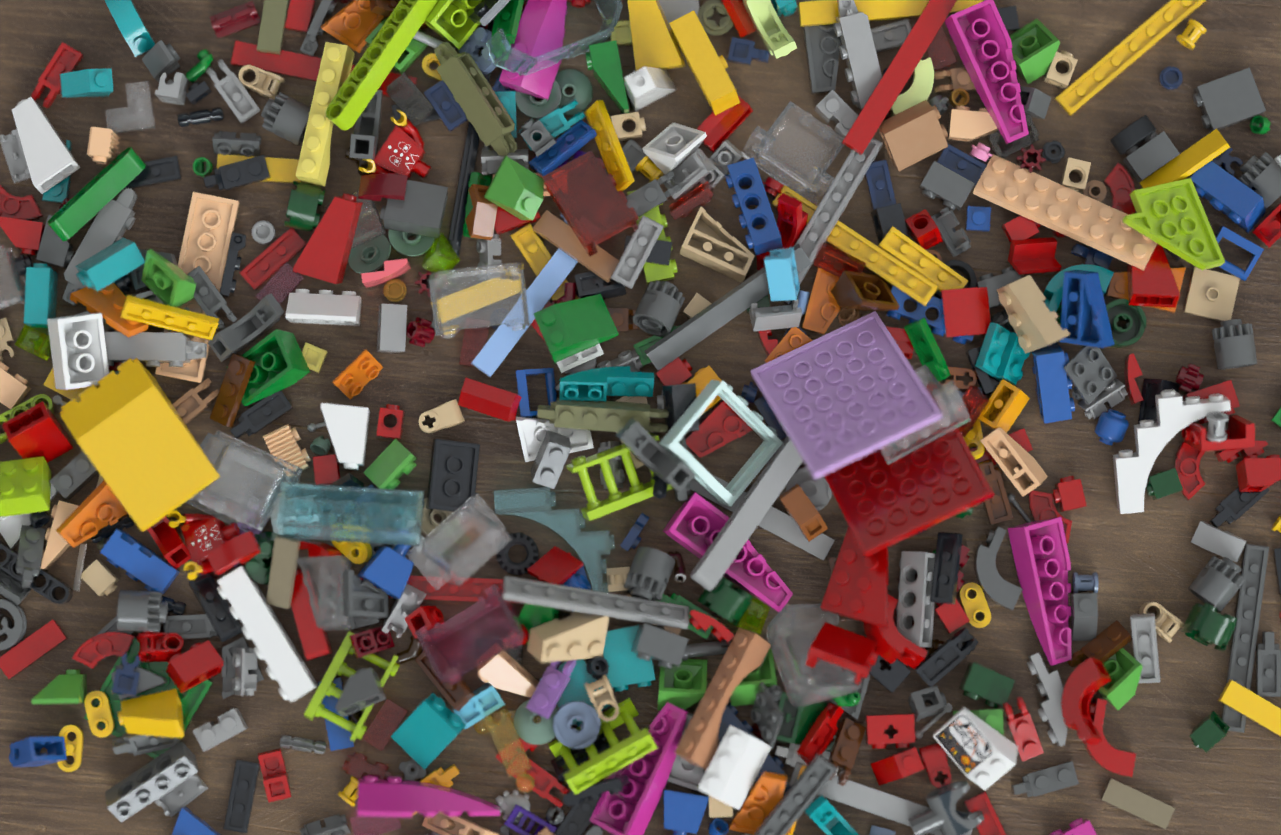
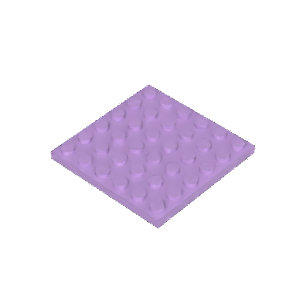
M876 311L750 371L752 378L814 479L942 418L941 411Z

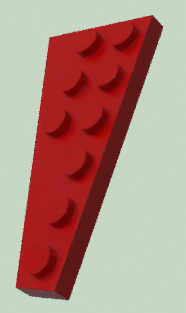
M848 526L820 607L822 611L888 629V548L864 557Z

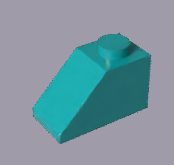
M112 68L85 69L60 74L61 98L107 97L113 92Z

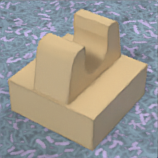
M630 567L606 568L608 592L627 591L628 589L624 588Z

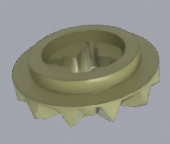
M709 0L701 6L698 19L705 32L710 35L721 36L730 31L734 24L721 0ZM714 8H716L718 15L725 16L720 19L718 27L714 20H710V17H713Z

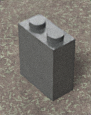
M1250 67L1197 86L1194 89V103L1196 107L1201 108L1203 114L1201 116L1202 124L1205 129H1209L1210 133L1216 128L1221 130L1251 119L1256 115H1262L1266 111Z
M408 180L405 200L385 198L388 199L387 205H382L380 219L384 220V229L439 238L448 199V187Z

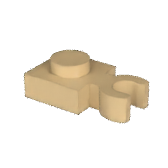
M8 318L0 319V361H4L2 353L5 350L9 351L10 357H15L14 349L8 344V342L14 341Z

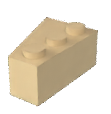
M700 207L679 253L741 283L744 281L755 257L741 242L722 228L718 221L716 222L710 217L703 207Z
M1030 275L997 289L1000 303L1008 314L1009 323L1014 328L1018 336L1019 345L1023 348L1025 354L1070 335L1068 330H1062L1055 320L1058 318L1055 311L1050 312L1043 301L1046 298Z
M574 611L567 618L562 620L555 619L532 628L527 651L539 662L603 657L609 617Z

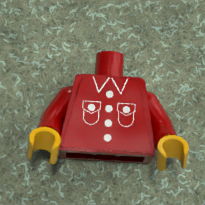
M397 110L401 115L400 119L396 121L393 117H390V120L396 124L395 128L374 160L362 159L367 161V169L359 167V170L370 174L407 175L408 179L414 172L420 177L425 178L430 172L431 166L421 161L425 155L423 150L424 141L419 130L407 119L406 114Z
M176 510L168 514V517H175L178 520L170 521V527L175 528L180 523H183L181 530L192 561L185 564L184 571H194L188 573L187 578L190 580H194L197 577V573L202 575L214 572L206 554L241 534L235 522L225 526L223 521L213 515L184 513L181 516V513Z

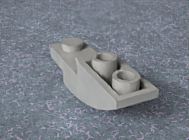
M1036 652L1028 656L1030 661L1027 662L1030 673L1032 675L1036 674L1039 683L1036 686L1041 697L1046 696V700L1038 703L1040 708L1037 711L1042 722L1046 721L1050 728L1047 734L1051 743H1056L1057 746L1061 747L1065 745L1067 727L1061 709L1063 685L1058 671L1054 670L1048 673L1040 654Z

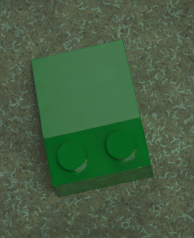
M617 40L589 45V52H585L588 70L593 69L594 77L621 113H629Z
M601 294L554 304L533 313L554 363L619 335Z
M276 329L242 355L255 361V365L241 402L243 406L253 404L294 385L310 373L294 333Z

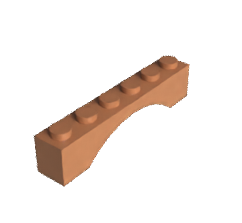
M738 628L675 750V754L692 765L705 770L708 769L718 749L719 725L730 696L743 678L761 666L771 644L756 633Z

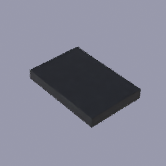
M433 439L426 509L473 514L480 444Z

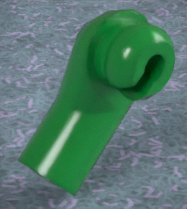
M206 49L201 50L197 54L200 62L186 73V77L191 82L196 81L203 75L213 61V55L209 54V51Z
M835 683L826 689V692L839 706L853 707L861 700V695L858 691L842 692Z

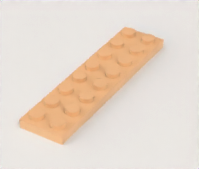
M994 154L973 191V194L1143 271L1158 244L1123 223L1122 219L1128 214L1039 174L1029 173V170L1025 168L1020 169V166Z
M193 192L178 267L188 274L200 266L220 292L232 232H234L240 202ZM194 297L178 307L180 309L188 307L192 312L206 315ZM170 331V332H168V333H181V332ZM183 333L191 341L207 344L206 358L190 360V363H183V367H169V363H160V367H156L155 374L202 383L210 348L208 342L210 340Z

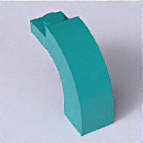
M105 0L119 30L135 57L152 49L155 43L132 0Z
M1089 264L1068 267L1056 274L1048 283L1043 293L1046 298L1044 304L1050 312L1055 311L1056 313L1063 298L1064 272L1072 270L1098 272L1103 296L1114 272Z
M822 795L811 802L810 806L805 809L809 817L826 835H859Z

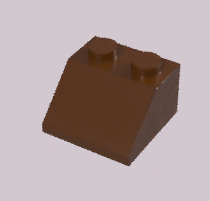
M843 271L831 291L837 304L845 309L882 312L898 310L900 307L885 280L878 275Z

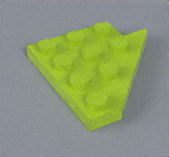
M1191 178L1134 190L1130 193L1137 213L1125 216L1122 219L1123 223L1201 270L1218 267L1225 263Z

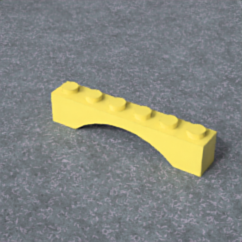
M325 42L295 175L304 183L323 187L326 184L330 166V146L333 122L326 117V109L350 75L355 53L348 45Z

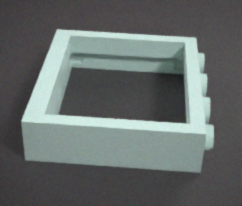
M711 380L659 444L680 459L695 474L694 478L720 504L731 507L783 442L777 437L778 434L775 429L766 426L762 422L764 419L756 411H751L747 407L748 402L739 395L736 396L732 392L733 388L731 385H727L723 380ZM716 395L764 440L725 488L678 443Z

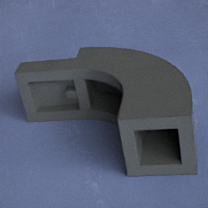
M377 90L356 121L354 133L351 134L350 158L374 160L376 157L382 116V90Z
M270 293L244 317L218 332L208 344L222 362L231 357L233 353L236 354L272 328L280 320L279 317L284 313V310Z
M633 418L616 435L626 445L625 447L644 465L678 492H681L695 476L680 459L662 447Z
M996 527L994 531L990 530L985 542L988 543V546L985 547L981 544L977 546L974 558L975 575L983 592L993 602L1006 609L1014 610L1022 588L1007 582L998 573L996 555L1007 530Z

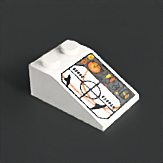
M964 707L933 733L934 739L964 775L983 790L989 788L1016 765L1018 746Z

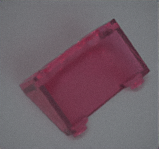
M493 585L486 589L487 598L484 596L479 597L480 601L442 624L439 622L434 624L436 628L427 630L426 627H423L415 632L441 682H449L450 685L455 684L462 679V675L509 647L512 649L522 644V639L525 635L511 601L502 599L503 589L501 587Z

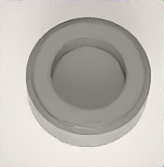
M262 220L254 224L252 227V237L257 243L269 244L274 240L276 231L270 222Z

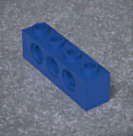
M754 157L727 165L728 174L725 175L728 188L733 187L735 192L732 195V200L735 208L740 207L742 214L738 215L742 229L747 228L748 235H745L748 248H753L755 255L782 248L781 236ZM743 185H750V186H751V187L748 188V189H742V188H741ZM750 205H757V206H758V207L755 208V209H748V208H747V207L750 206ZM757 225L765 226L763 229L760 230L754 228Z
M892 285L890 291L900 307L898 310L887 311V316L900 320V317L908 319L909 323L925 317L931 332L944 336L945 325L942 299L933 296L925 307ZM905 301H913L916 305V310L914 312H907L903 307ZM927 309H934L937 312L938 317L936 320L931 321L926 318L925 312ZM974 336L953 337L952 340L965 345L966 342L971 343Z

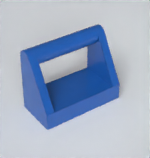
M1221 225L1215 235L1218 244L1222 237L1253 255L1245 271L1227 260L1218 267L1246 281L1264 249Z
M554 368L516 371L518 395L522 397L519 403L521 417H537L538 412L530 411L526 376L545 374L548 405H550V402L557 401Z

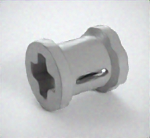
M1222 412L1208 413L1207 420L1209 421L1208 432H1206V439L1213 442L1225 441L1227 439L1225 422L1228 421V415Z

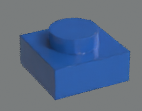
M968 206L966 230L989 232L991 208Z

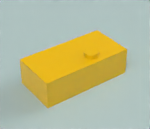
M693 10L670 22L674 38L714 114L717 115L739 104L740 101L736 89L725 70L728 68L727 62L723 55L718 57L695 11Z

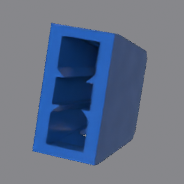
M401 539L398 540L393 550L387 546H382L357 576L368 580L373 586L378 589L380 588L394 599H400L414 565L413 562L405 558L411 546Z
M64 736L29 737L10 745L11 753L9 754V760L13 767H38L67 760ZM45 747L48 754H40V750Z
M664 789V828L673 830V835H687V832L697 834L709 797Z

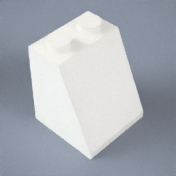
M321 403V410L338 461L344 464L345 469L359 470V466H364L370 417L369 408Z

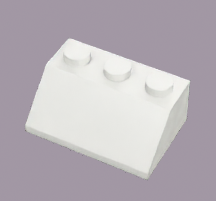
M296 289L295 293H289L286 319L290 323L360 326L362 298L356 296V292L342 291V295H333L331 290H319V294H310L308 289Z
M102 313L47 319L56 389L68 390L88 387L93 384L100 385L98 380L109 373Z
M729 725L697 788L739 810L771 747Z

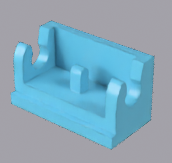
M794 247L771 250L770 256L764 259L771 301L797 300L800 284Z
M489 682L474 690L473 693L475 695L460 711L453 709L454 713L459 715L462 722L467 725L464 729L469 728L505 705L501 695Z

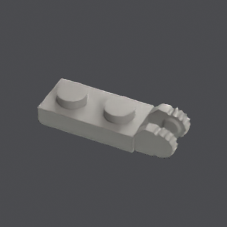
M221 59L218 63L221 70L227 75L225 78L219 81L216 73L210 67L206 72L214 81V86L241 123H244L261 110L234 72L231 73Z

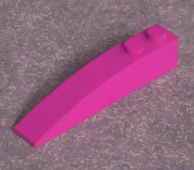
M528 0L519 22L515 42L511 44L509 57L506 58L499 81L506 89L546 100L549 99L563 58L562 47L563 37H565L564 24L565 15L567 14V0Z
M985 0L950 15L944 22L973 85L1005 142L1008 144L1027 136L1029 132L1024 106L1020 97V84L1016 76L1017 68L1015 60H1013L1012 42L994 1Z
M693 493L675 512L663 529V532L701 559L729 517L697 493ZM749 539L723 574L730 581L778 613H781L793 595L777 573L766 563L763 556L751 545Z
M1061 517L1008 528L1022 594L1050 665L1072 660L1071 629L1068 628V619L1071 616V607H1068V593H1071V583H1068V570H1071V561Z
M666 703L650 724L648 731L657 749L610 776L609 779L626 774L630 783L623 786L624 791L610 795L609 791L603 792L591 815L590 822L614 835L644 834L668 781L677 755L674 752L681 741L688 712L671 703Z
M367 775L364 776V779H359L357 816L413 817L415 812H419L425 817H435L438 812H443L447 816H460L464 811H467L468 816H500V806L452 788L402 780V777L389 776L387 780H380L378 776Z

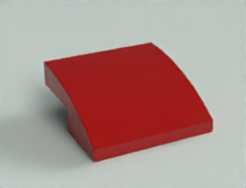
M987 287L941 291L946 338L985 335L991 322Z

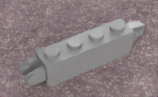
M837 0L839 17H836L837 23H834L836 36H840L842 42L839 50L842 59H846L848 66L845 69L847 81L852 83L853 91H850L853 105L857 104V108L863 109L882 78L868 16L863 12H858L854 0Z
M130 188L123 189L116 201L112 199L99 211L64 272V277L68 284L62 299L70 304L77 305L70 300V294L87 287L86 285L83 286L76 276L78 270L75 266L123 238L122 236L126 229L130 230L136 218L133 217L135 212L132 211V208L135 205V201H137V194L134 190Z
M104 332L108 366H114V362L124 363L129 358L132 360L137 358L141 363H146L148 367H160V363H169V367H183V363H190V360L202 359L207 356V344L191 341L183 333L141 332L128 338L120 332Z

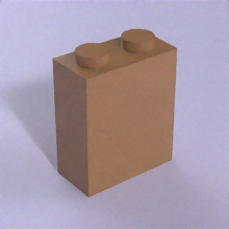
M927 100L883 121L878 128L889 158L898 171L948 147L945 139L948 137V133L944 125H940L938 121L941 115L935 105L932 107Z

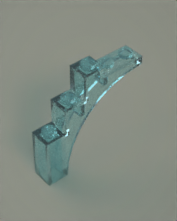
M549 487L494 490L496 515L523 517L552 529L563 537L577 552L586 567L592 584V590L608 593V583H603L602 573H607L606 559H602L601 555H610V549H615L614 535H609V530L581 532V528H585V518L580 514V509L552 510V506H556L555 492H551Z

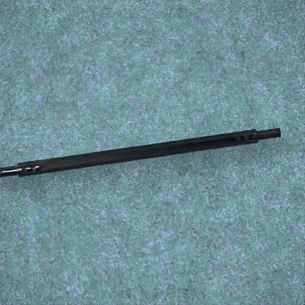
M495 17L488 23L487 30L491 32ZM491 72L489 74L484 75L488 83L490 81ZM468 122L444 258L446 266L443 281L444 285L452 286L455 263H458L463 225L465 224L471 172H474L479 144L478 133L471 122Z

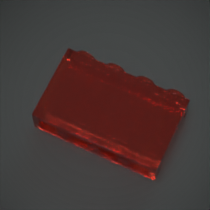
M592 151L542 177L546 190L589 257L597 253V244L630 226L636 231L638 229L636 221L639 220L634 208H628L626 205L628 200L623 191H617L615 188L617 184L612 174H606L604 171L606 167L600 157L596 158Z

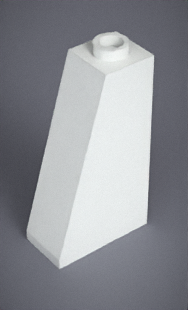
M645 66L624 77L626 95L635 111L677 90L666 69Z
M29 97L28 99L21 100L12 109L32 183L43 194L78 170L80 166L34 99Z

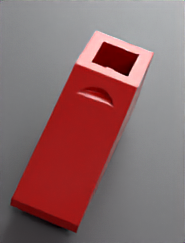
M1249 455L1245 456L1236 465L1239 492H1262L1281 480L1280 455H1269L1266 458Z

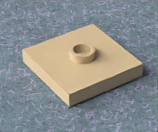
M1194 267L1184 313L1218 321L1231 320L1240 278Z

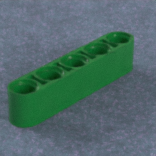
M131 147L126 148L48 220L47 224L62 241L68 240L146 167V164Z

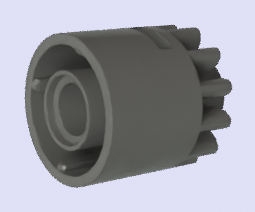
M280 92L276 95L275 100L270 98L267 101L261 117L264 118L262 127L300 146L304 140L311 107Z
M1267 152L1260 158L1254 154L1240 168L1244 174L1238 180L1263 197L1264 207L1267 209L1281 196V166Z
M650 281L633 316V322L641 330L651 335L665 337L671 332L685 300L682 296L683 293L679 292L678 288L670 282L656 281L654 283Z
M1242 319L1222 321L1220 322L1221 327L1212 329L1217 370L1258 364L1252 324H1242Z
M639 547L628 572L624 588L628 589V592H631V596L634 598L661 601L675 565V560L660 550L650 547Z
M1214 556L1188 589L1203 603L1216 607L1217 612L1221 613L1245 582V579L1239 574L1241 568L1226 557L1221 560Z
M120 590L117 609L118 630L160 632L161 623L167 622L168 602L162 601V592Z

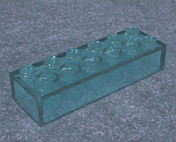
M282 483L277 519L278 535L298 539L420 546L424 514V492Z

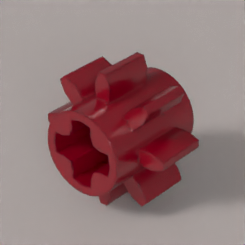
M1033 144L1030 145L1027 151L1022 147L1020 152L1023 156L1016 157V161L1021 162L1020 169L1025 168L1029 170V173H1032V169L1035 168L1039 172L1041 170L1039 163L1046 161L1045 158H1041L1040 153L1042 149L1035 150ZM1028 157H1035L1033 162L1027 163Z
M428 268L425 274L418 272L421 278L420 281H415V284L421 285L418 291L419 294L426 291L429 298H431L434 291L440 294L438 286L444 284V281L437 279L440 276V272L432 274L430 268ZM428 277H431L435 284L431 285V288H427L426 284H423L428 280Z
M416 317L415 321H411L406 328V336L410 338L409 343L423 348L425 343H431L435 336V330L431 327L432 321Z
M1191 363L1188 364L1187 368L1181 366L1175 382L1180 384L1179 390L1189 393L1192 389L1196 391L1199 389L1204 377L1203 374L1199 373L1201 367Z

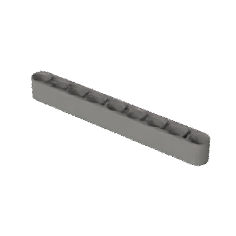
M788 435L693 569L690 577L708 591H711L719 582L803 460Z

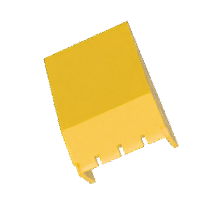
M129 358L117 367L120 372L119 374L112 370L98 380L101 387L97 388L93 384L78 395L81 401L78 402L73 398L63 405L60 416L137 526L144 532L218 479L220 475L153 375L137 358L134 360Z

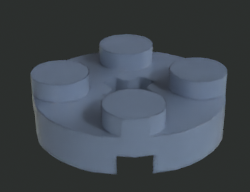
M479 27L475 29L460 50L458 49V52L470 53L482 74L486 75L496 68L500 60H497L498 53L494 51L495 44L491 36L492 32ZM480 48H483V50L481 51V54H482V55L479 56V55H478L479 49H480Z
M567 702L554 714V734L565 746L581 749L591 745L597 738L601 724L600 718L596 710L585 702ZM575 718L583 722L580 725L581 730L579 731L575 728H570V725L573 724L572 720Z

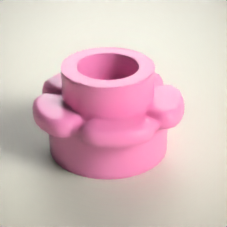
M978 142L977 146H971L973 147L971 155L987 162L989 156L992 157V154L989 153L990 147Z

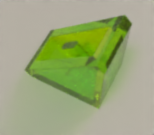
M443 234L425 252L422 267L445 276L460 259Z
M25 324L15 346L47 361L51 355L49 336Z
M750 594L752 596L750 600L752 603L736 627L751 631L760 636L770 607Z

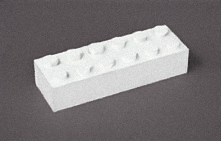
M241 566L219 579L217 582L220 586L217 587V590L224 600L230 601L232 606L229 609L236 620L242 621L244 627L241 629L248 640L253 639L256 647L253 649L260 660L265 659L269 666L266 668V671L271 679L279 682L281 687L278 690L283 699L296 702L317 689L318 683L269 604H266V598L258 584L250 578L245 567Z

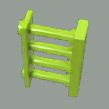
M648 432L656 441L660 440L658 435ZM624 443L587 458L585 456L574 458L571 464L566 465L567 470L573 473L578 471L588 501L587 507L582 508L581 512L583 518L589 521L653 497L654 472L650 470L652 475L651 482L646 484L640 483L630 452ZM619 455L622 457L631 485L629 487L630 490L623 493L618 491L608 459ZM598 463L609 491L608 498L602 501L596 498L587 471L588 467ZM668 485L667 491L673 489Z
M348 631L307 707L304 717L312 721L315 716L318 718L321 716L353 733L350 741L354 743L356 738L361 740L367 729L364 723L374 704L361 709L364 713L358 724L326 709L325 705L322 704L326 695L340 698L343 690L337 688L336 684L333 683L337 674L340 676L343 674L348 678L355 675L356 670L348 667L347 663L344 662L348 654H355L349 637L354 635V633ZM374 653L361 657L386 670L380 681L382 688L389 676L394 677L400 667V664L397 663L399 657L394 655L391 662Z
M630 698L617 704L619 714L616 719L604 721L600 718L601 724L597 735L604 733L611 748L598 754L593 743L585 747L590 760L582 765H577L570 751L571 747L565 746L558 739L548 744L555 758L560 755L563 756L570 770L564 774V777L575 795L657 749L647 728L640 731L633 718L638 716L639 713ZM615 707L603 712V716L612 717L615 714ZM625 723L632 736L619 743L613 729ZM580 726L575 728L577 731L581 730Z

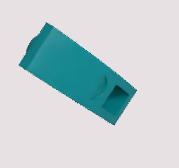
M630 366L603 367L577 372L560 378L559 400L606 401L607 396L653 397L654 373L631 372Z

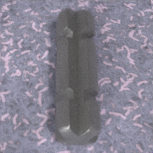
M282 735L280 739L281 748L289 749L292 747L293 750L310 753L314 751L316 754H324L326 750V743L323 741L314 742L311 739L292 738V736Z

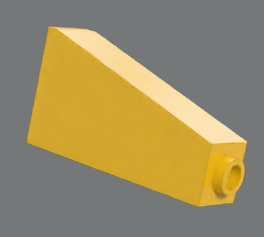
M628 0L636 71L645 66L660 69L685 67V61L659 0Z

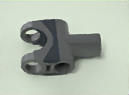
M953 782L928 793L925 798L930 809L908 818L914 834L925 835L940 828L943 835H962L978 826L984 820L982 811L960 812L955 808L958 799L970 790L968 782Z

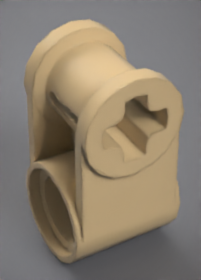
M252 65L243 66L238 74L239 80L245 88L274 100L281 83L285 81L284 78L274 73L264 71ZM254 72L256 74L254 81H244L245 73Z
M457 399L422 413L418 422L421 430L430 434L444 428L456 426L465 422ZM428 416L430 419L436 420L432 428L422 424L426 422L425 418Z
M1157 602L1142 604L1139 614H1147V609L1150 606L1156 608V633L1165 641L1171 643V638L1179 628H1183L1184 623Z
M606 674L602 676V679L593 683H584L591 702L594 703L600 718L604 721L616 719L619 714V708ZM604 686V688L594 692L595 689ZM605 704H612L615 707V714L612 717L603 716L601 710Z

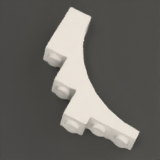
M1163 390L1161 394L1155 395L1157 423H1154V420H1142L1140 424L1134 425L1136 452L1133 453V450H1121L1119 454L1113 455L1117 510L1120 514L1144 512V492L1148 475L1155 459L1164 446L1180 430L1194 421L1206 417L1208 413L1231 410L1230 400L1227 397H1223V394L1209 395V399H1200L1197 396L1187 397L1185 401H1182V396L1179 392L1175 393V390Z

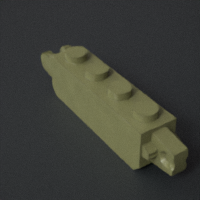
M448 41L440 44L434 50L441 64L436 69L441 75L442 81L452 92L455 101L459 103L466 114V118L472 123L481 141L484 142L486 147L491 145L498 156L504 157L508 153L516 152L518 148L517 142H515L511 134L515 123L470 53L462 52L458 54Z
M557 398V401L550 402V405H539L537 418L549 419V423L554 424V427L610 432H619L633 418L647 432H667L668 426L666 424L651 423L649 421L650 417L666 418L669 416V412L665 409L650 408L651 405L644 403L559 400Z

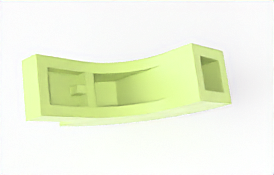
M742 0L758 34L771 55H774L777 59L797 49L795 41L781 23L771 0Z
M931 58L923 61L920 60L913 71L912 86L905 93L897 97L889 110L892 117L928 99L934 83V68Z

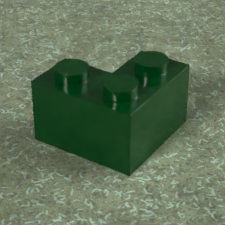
M969 662L959 689L964 690V696L974 700H978L981 697L986 699L984 704L998 709L999 705L1003 706L1007 702L1015 680L979 664Z

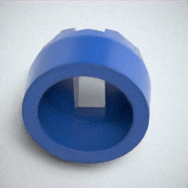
M721 818L714 819L708 827V832L711 835H726L729 831L728 824Z

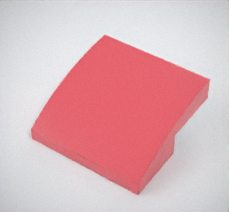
M408 259L384 261L385 271L362 273V283L366 288L385 284L387 281L396 279L411 269Z

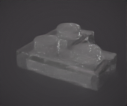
M150 82L125 84L128 107L105 110L107 128L112 129L115 133L155 128Z

